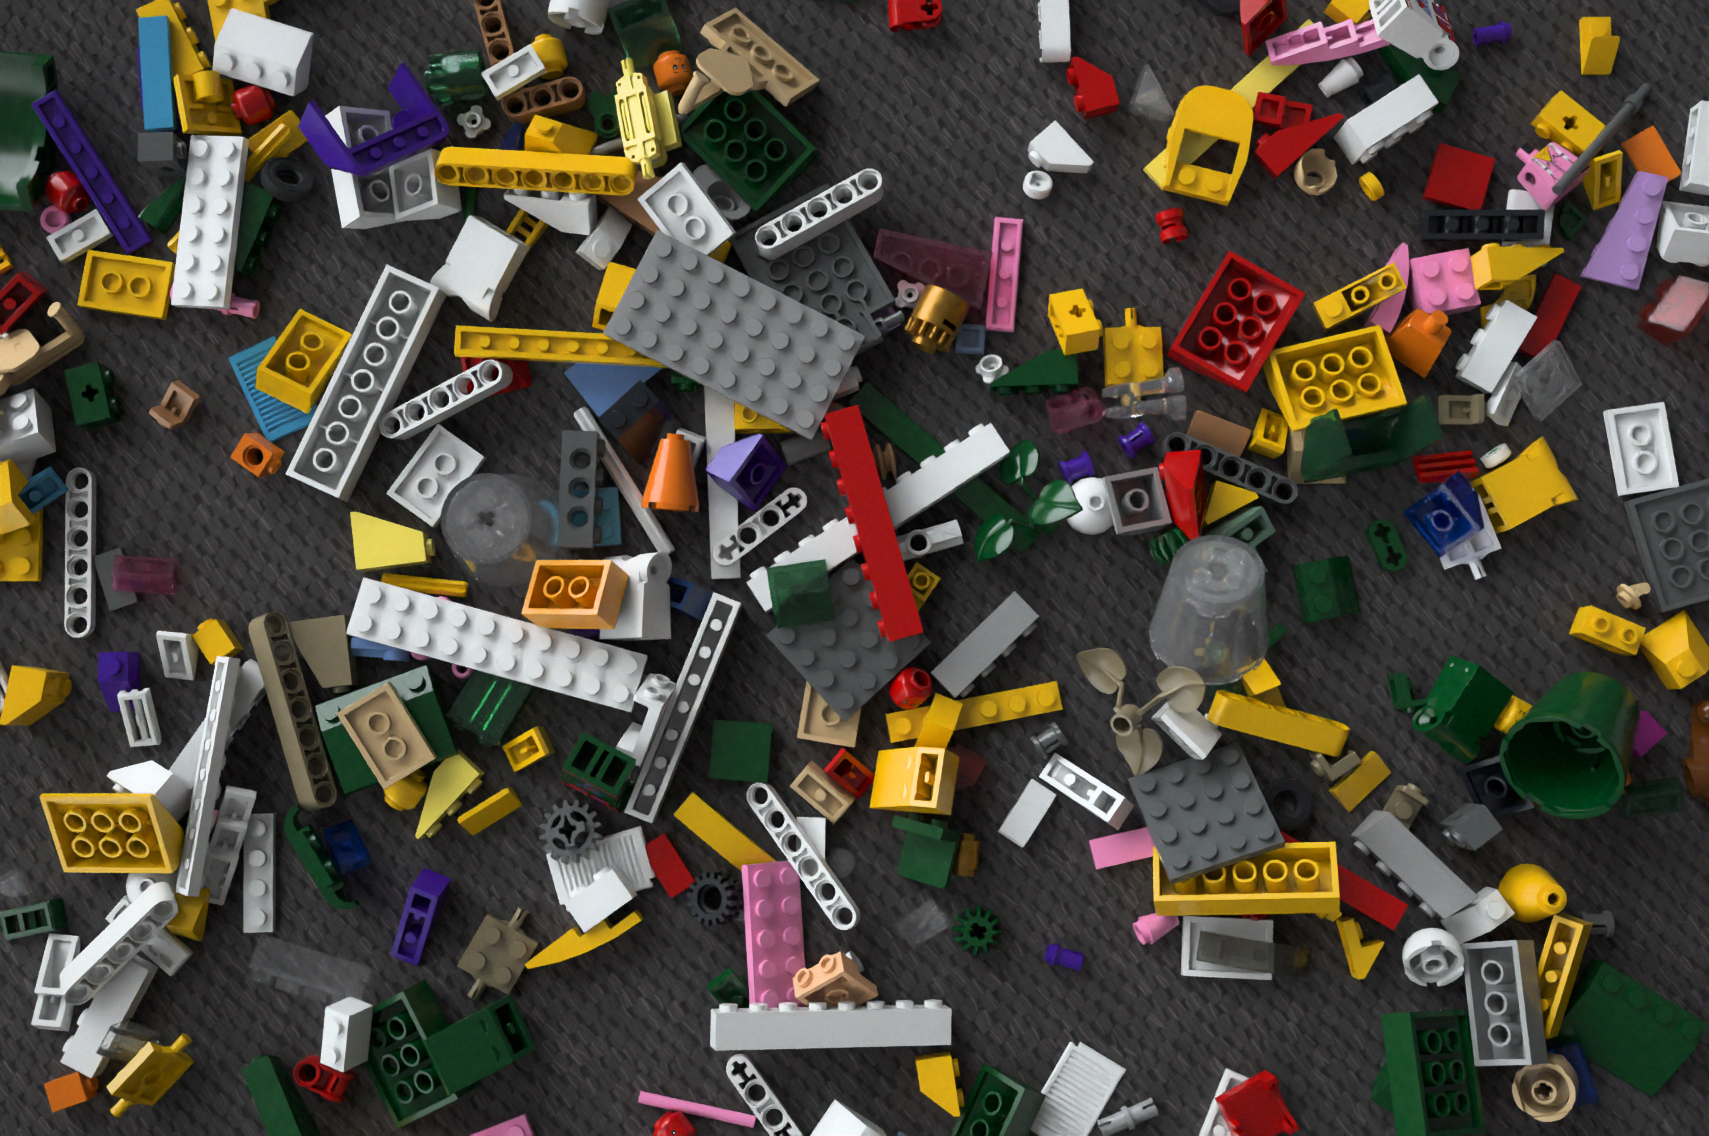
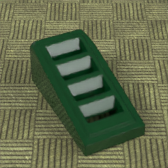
M181 176L150 203L138 217L162 233H167L182 211L186 178Z
M63 898L0 912L5 941L54 931L68 926ZM39 909L43 924L41 927L39 926L37 910ZM25 912L28 913L31 929L27 928ZM16 914L20 927L19 932H16L13 915Z

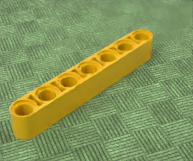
M446 147L442 149L434 168L435 178L445 185L620 196L628 195L634 190L638 172L637 165L632 163L630 158L465 147Z

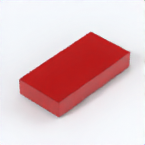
M666 833L645 845L650 866L670 898L690 887L691 883L696 882Z

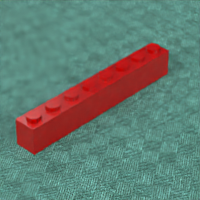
M855 405L824 414L825 422L820 423L824 439L831 440L833 450L828 451L832 467L839 468L841 478L836 481L841 497L847 496L849 507L844 509L849 525L855 524L857 535L852 537L857 553L863 552L865 563L860 564L865 581L871 580L874 591L869 593L873 610L879 608L882 620L877 621L881 638L887 637L888 643L922 634L923 628L859 406Z

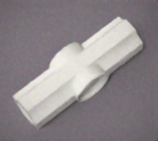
M957 519L922 530H914L908 534L896 537L903 561L921 558L927 554L964 544ZM922 537L926 541V548L922 551L913 550L910 546L912 538Z

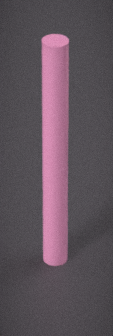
M640 1091L638 1103L752 1128H754L756 1120L754 1115Z

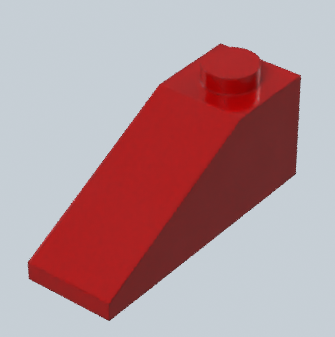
M1341 113L1278 130L1271 136L1266 132L1254 143L1257 149L1251 155L1274 179L1344 117Z

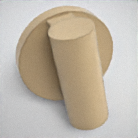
M1639 583L1631 586L1620 584L1617 587L1618 594L1616 597L1625 608L1637 610L1641 607L1639 597L1648 594L1651 588L1648 583Z

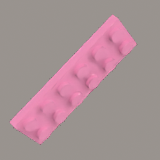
M788 860L742 865L749 1002L767 1003V1008H779V1003L794 1002L797 1003V1007H807V1005L795 998L792 979L800 969L805 968L800 876Z

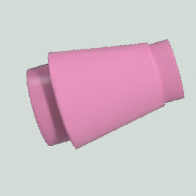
M1156 913L1138 917V921L1133 923V928L1137 938L1143 945L1147 943L1153 944L1178 926L1179 919L1177 916H1156Z

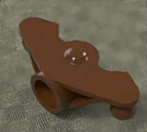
M1700 700L1692 708L1688 757L1681 760V766L1691 795L1695 799L1701 797L1708 806L1709 700Z

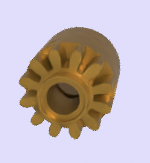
M926 285L904 329L905 333L911 335V343L915 347L927 353L934 354L936 349L940 352L948 353L970 309V305L950 291L934 285Z

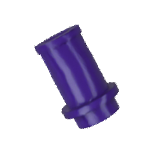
M1499 21L1497 25L1474 28L1472 32L1474 46L1478 47L1496 42L1505 44L1512 37L1511 25Z
M1055 942L1054 945H1047L1044 961L1049 962L1050 966L1057 964L1079 971L1084 955L1082 952L1059 947V943Z

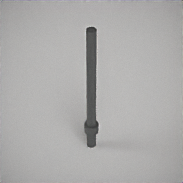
M1642 84L1634 94L1629 95L1625 99L1620 111L1552 187V191L1556 195L1564 193L1630 115H1634L1643 106V100L1652 91L1650 84Z

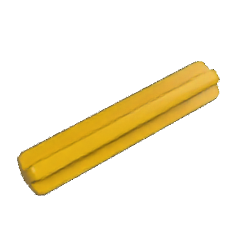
M384 573L381 578L383 583L419 593L466 597L468 592V583L464 581Z

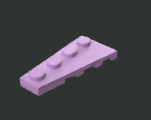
M1643 171L1635 174L1618 205L1619 208L1613 219H1610L1602 239L1594 248L1591 254L1592 257L1583 269L1580 277L1631 290H1639L1668 177Z

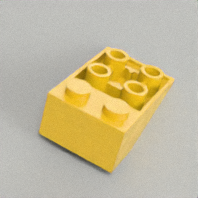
M911 747L879 750L869 808L951 815L959 756L944 748Z

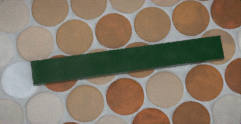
M866 382L848 402L850 406L858 405L861 415L918 465L932 455L938 458L945 453L944 447L869 382ZM975 477L951 493L982 521L997 513L1003 514L1007 521L1011 518L1028 521L978 477ZM1012 525L1015 529V539L1012 547L1022 554L1041 532L1036 527L1031 530L1026 526Z

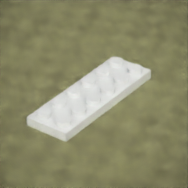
M191 135L171 305L230 309L249 140L245 137Z

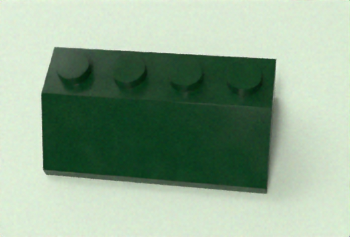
M984 1063L951 1136H1028L1046 1095L1029 1084Z

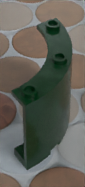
M0 51V210L34 212L45 194L46 187L43 185L45 175H52L57 144L31 106V103L54 90L59 91L53 55Z

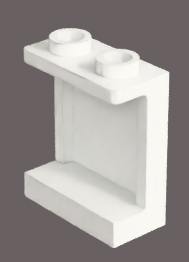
M650 673L636 692L633 700L648 707L643 726L632 722L615 748L636 759L635 765L641 767L649 753L677 684L662 674Z

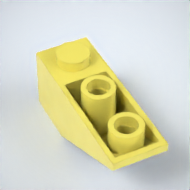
M457 750L458 755L445 759L433 772L415 835L418 840L426 836L429 838L433 837L442 827L439 822L444 816L448 814L451 817L462 806L459 800L467 792L470 795L473 794L483 783L480 778L485 773L461 750Z

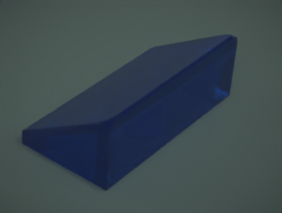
M1564 1043L1549 1047L1547 1052L1563 1055L1577 1073L1579 1089L1573 1107L1599 1102L1600 1100L1581 1043Z

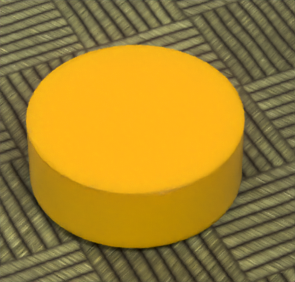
M1367 172L1359 178L1361 188L1371 201H1376L1384 196L1382 185L1371 172Z

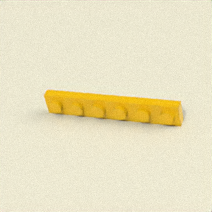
M1057 681L956 700L963 703L954 731L1063 710ZM930 706L885 714L891 743L918 738Z

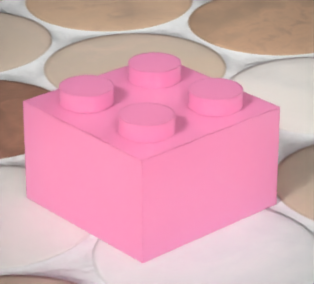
M1469 248L1412 258L1409 261L1407 288L1413 311L1422 309L1431 315L1433 311L1440 310L1446 315L1471 311L1481 304L1479 292L1475 290Z

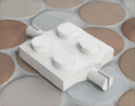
M1450 484L1438 488L1445 505H1442L1437 511L1424 515L1423 519L1444 570L1459 564H1469L1475 580L1487 576L1480 559H1483L1490 552L1501 549V546L1480 494L1468 499L1456 500Z

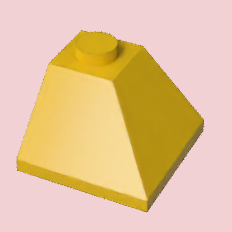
M535 115L525 133V151L590 155L597 142L598 135L589 130Z
M1682 610L1644 634L1639 647L1667 690L1682 689L1706 674L1709 670V646L1685 610Z

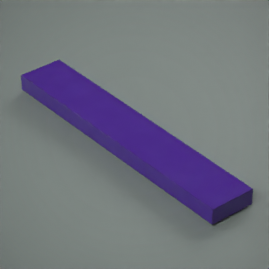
M54 90L31 103V106L127 255L130 256L154 242L146 226L138 217L137 212L60 92Z

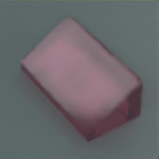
M115 555L111 575L112 589L114 591L173 594L177 559Z

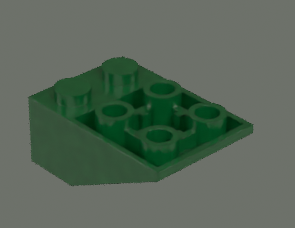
M511 995L486 1005L422 1040L448 1096L537 1049Z

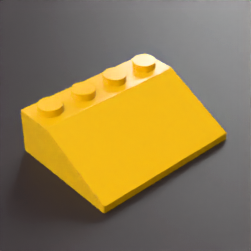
M1381 325L1274 349L1263 364L1270 390L1292 432L1407 405Z
M42 793L39 796L64 872L173 873L180 865L185 839L183 829L153 793Z

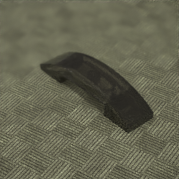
M1200 930L1196 960L1265 973L1308 977L1312 948Z

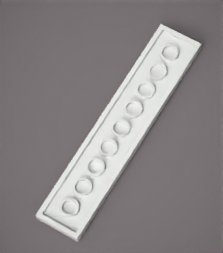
M364 577L346 634L631 713L635 703L633 699L639 689L648 658L647 655Z

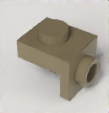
M1484 394L1438 396V425L1472 426L1484 423L1487 413Z
M1347 748L1342 750L1339 757L1333 756L1327 761L1319 752L1311 751L1308 753L1312 759L1310 766L1318 777L1323 776L1331 781H1334L1339 776H1348L1355 770L1354 766L1361 762L1356 752Z

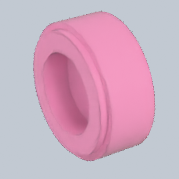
M52 205L42 212L40 222L44 230L53 234L72 223V218L70 214L64 213L55 205Z

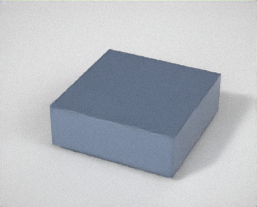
M962 324L956 335L955 353L984 355L986 325Z

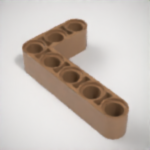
M473 0L492 67L502 61L496 59L499 53L509 52L507 57L516 53L501 0H494L490 6H482L485 0ZM493 26H501V29L498 32H489ZM565 77L528 88L524 85L503 97L500 101L509 121L516 125L530 123L535 115L548 118L581 108L586 102V93L577 78ZM575 89L579 91L574 98L565 97L566 93L570 90ZM541 98H551L549 104L545 106L538 105ZM515 105H524L521 112L511 113V109Z

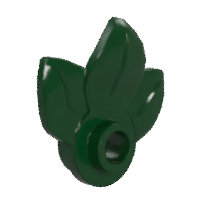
M617 89L612 91L607 97L594 90L588 101L589 111L595 118V132L603 139H614L621 133L615 102V95L618 94ZM606 121H610L614 126L612 129L606 130L603 128V124Z

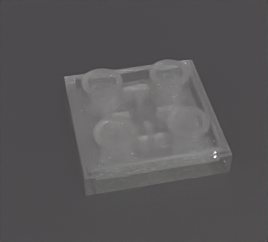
M1553 340L1512 377L1534 419L1541 422L1583 385L1562 343L1557 340Z

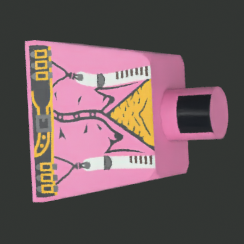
M1526 142L1515 154L1526 164L1517 176L1518 181L1545 212L1577 187L1592 168L1588 164L1562 195H1556L1552 191V187L1578 157L1555 142H1551L1540 152L1529 142Z

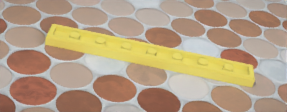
M1308 19L1298 29L1312 25L1314 23L1310 19ZM1268 55L1238 82L1231 91L1243 96L1253 109L1258 92L1270 94L1302 64L1272 66L1270 56ZM1185 130L1176 161L1187 164L1194 163L1219 138ZM1166 149L1143 169L1160 189L1166 178V168L1163 167Z

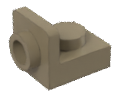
M1408 783L1407 786L1397 785L1382 811L1390 812L1400 823L1409 829L1421 807L1427 806L1430 801L1423 797L1424 791L1413 784Z

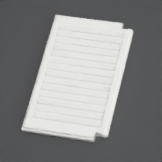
M641 826L605 836L600 841L596 840L595 844L599 850L594 851L591 849L589 851L591 859L589 860L581 856L580 864H575L570 859V862L566 865L561 862V857L556 861L550 857L551 853L546 854L560 905L570 900L571 897L568 893L582 883L585 887H588L595 882L592 876L606 866L609 870L618 866L635 892L653 887L650 878L656 877L649 863L645 849L646 841Z
M1070 1042L1041 1091L1046 1097L1031 1127V1131L1039 1136H1088L1126 1069L1082 1042L1078 1046Z

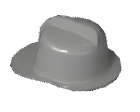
M708 164L701 165L694 170V177L730 225L736 219L743 218L750 212L751 206Z

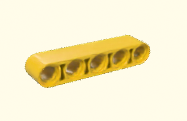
M1223 690L1216 691L1207 716L1210 722L1225 728L1335 757L1341 755L1350 732V728L1347 725L1335 720Z

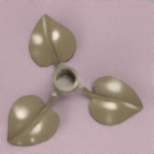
M1096 648L1079 652L1076 655L1079 665L1087 679L1096 689L1106 694H1113L1119 687L1117 703L1113 708L1116 714L1111 719V728L1117 734L1116 744L1118 750L1125 757L1134 776L1144 774L1159 761L1164 747L1162 738L1157 731L1150 728H1142L1140 724L1142 715L1165 697L1168 705L1173 710L1181 713L1193 712L1203 702L1206 689L1204 679L1190 668L1171 666L1164 669L1156 679L1162 693L1142 708L1133 704L1122 706L1125 684L1121 680L1127 675V666L1121 655L1109 648Z

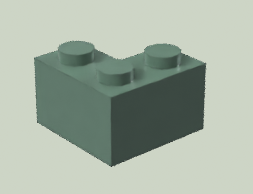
M1263 506L1244 507L1205 534L1201 539L1227 587H1248L1268 572L1255 546L1276 532Z

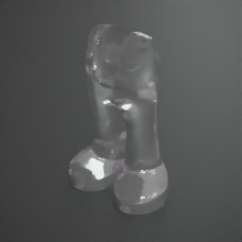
M1172 367L1167 369L1165 376L1159 379L1121 383L1102 389V398L1121 396L1122 407L1114 406L1104 409L1106 418L1123 419L1164 413L1169 414L1173 421H1184L1186 419L1187 407L1185 395L1148 401L1138 400V397L1144 395L1183 392L1184 380L1180 368Z

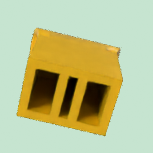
M1544 436L1531 443L1515 459L1468 483L1474 496L1480 494L1496 534L1510 530L1553 506L1579 500L1568 479L1558 469L1556 458Z

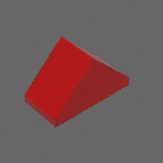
M844 748L838 752L823 770L857 799L873 783L875 776Z

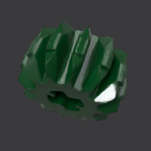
M1178 526L1150 539L1148 543L1153 559L1155 558L1157 565L1162 566L1196 552L1200 547V543H1193Z
M979 904L976 905L975 914L973 915L968 906L965 907L964 911L968 916L966 919L960 914L955 916L962 923V926H952V931L962 932V934L954 938L955 943L965 941L961 948L963 952H967L972 945L974 956H978L980 946H982L986 954L990 953L987 943L990 942L994 946L999 944L992 935H1002V929L992 928L1000 923L999 917L989 920L993 913V910L990 908L982 916V907ZM974 923H977L980 927L985 926V930H981L983 933L981 937L977 938L975 934H969V930H973L971 926Z

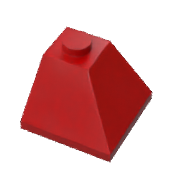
M1240 0L1244 52L1248 57L1287 19L1286 0Z

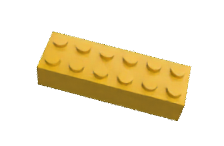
M1336 842L1285 843V847L1172 885L1169 882L1156 848L1153 846V892L1156 916L1340 913Z

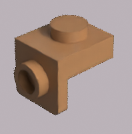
M173 381L161 404L152 407L149 414L165 428L174 429L183 426L189 421L201 396L181 381Z

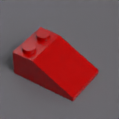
M1202 451L1166 452L1164 463L1159 464V476L1161 481L1165 480L1166 489L1163 490L1170 518L1193 543H1199L1207 507Z

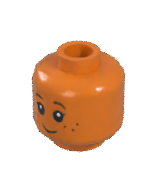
M667 51L660 54L658 60L654 63L653 70L658 88L661 91L668 90L672 96L683 95L693 78L690 61L687 56L680 54L679 51Z

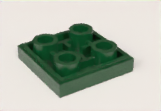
M714 720L709 778L768 783L773 724Z

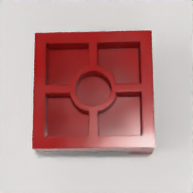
M1263 1070L1215 1098L1232 1136H1276L1283 1131L1291 1135L1300 1130L1282 1099L1276 1076Z

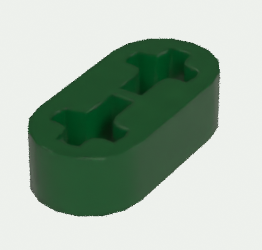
M1378 519L1370 523L1366 534L1380 567L1387 572H1395L1402 569L1407 562V555L1394 525L1387 519ZM1378 524L1380 528L1386 527L1387 533L1384 534L1387 544L1384 543L1381 536L1376 537L1374 535V532L1378 530ZM1386 547H1389L1392 555L1398 554L1399 559L1395 561L1397 566L1386 562V558L1389 557Z

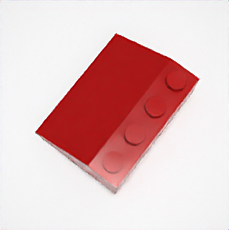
M1229 250L1172 344L1167 356L1197 373L1246 393L1306 293Z

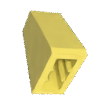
M350 512L356 570L367 572L432 563L431 556H435L436 552L433 538L429 539L428 534L360 512Z

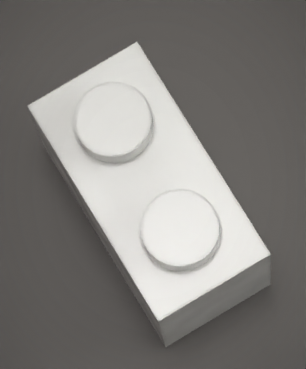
M607 866L592 876L595 882L585 887L582 883L568 893L571 899L564 904L584 933L637 896V893L618 866L611 870Z
M348 997L326 1007L320 1063L345 1072L368 1061L373 1005L353 997Z

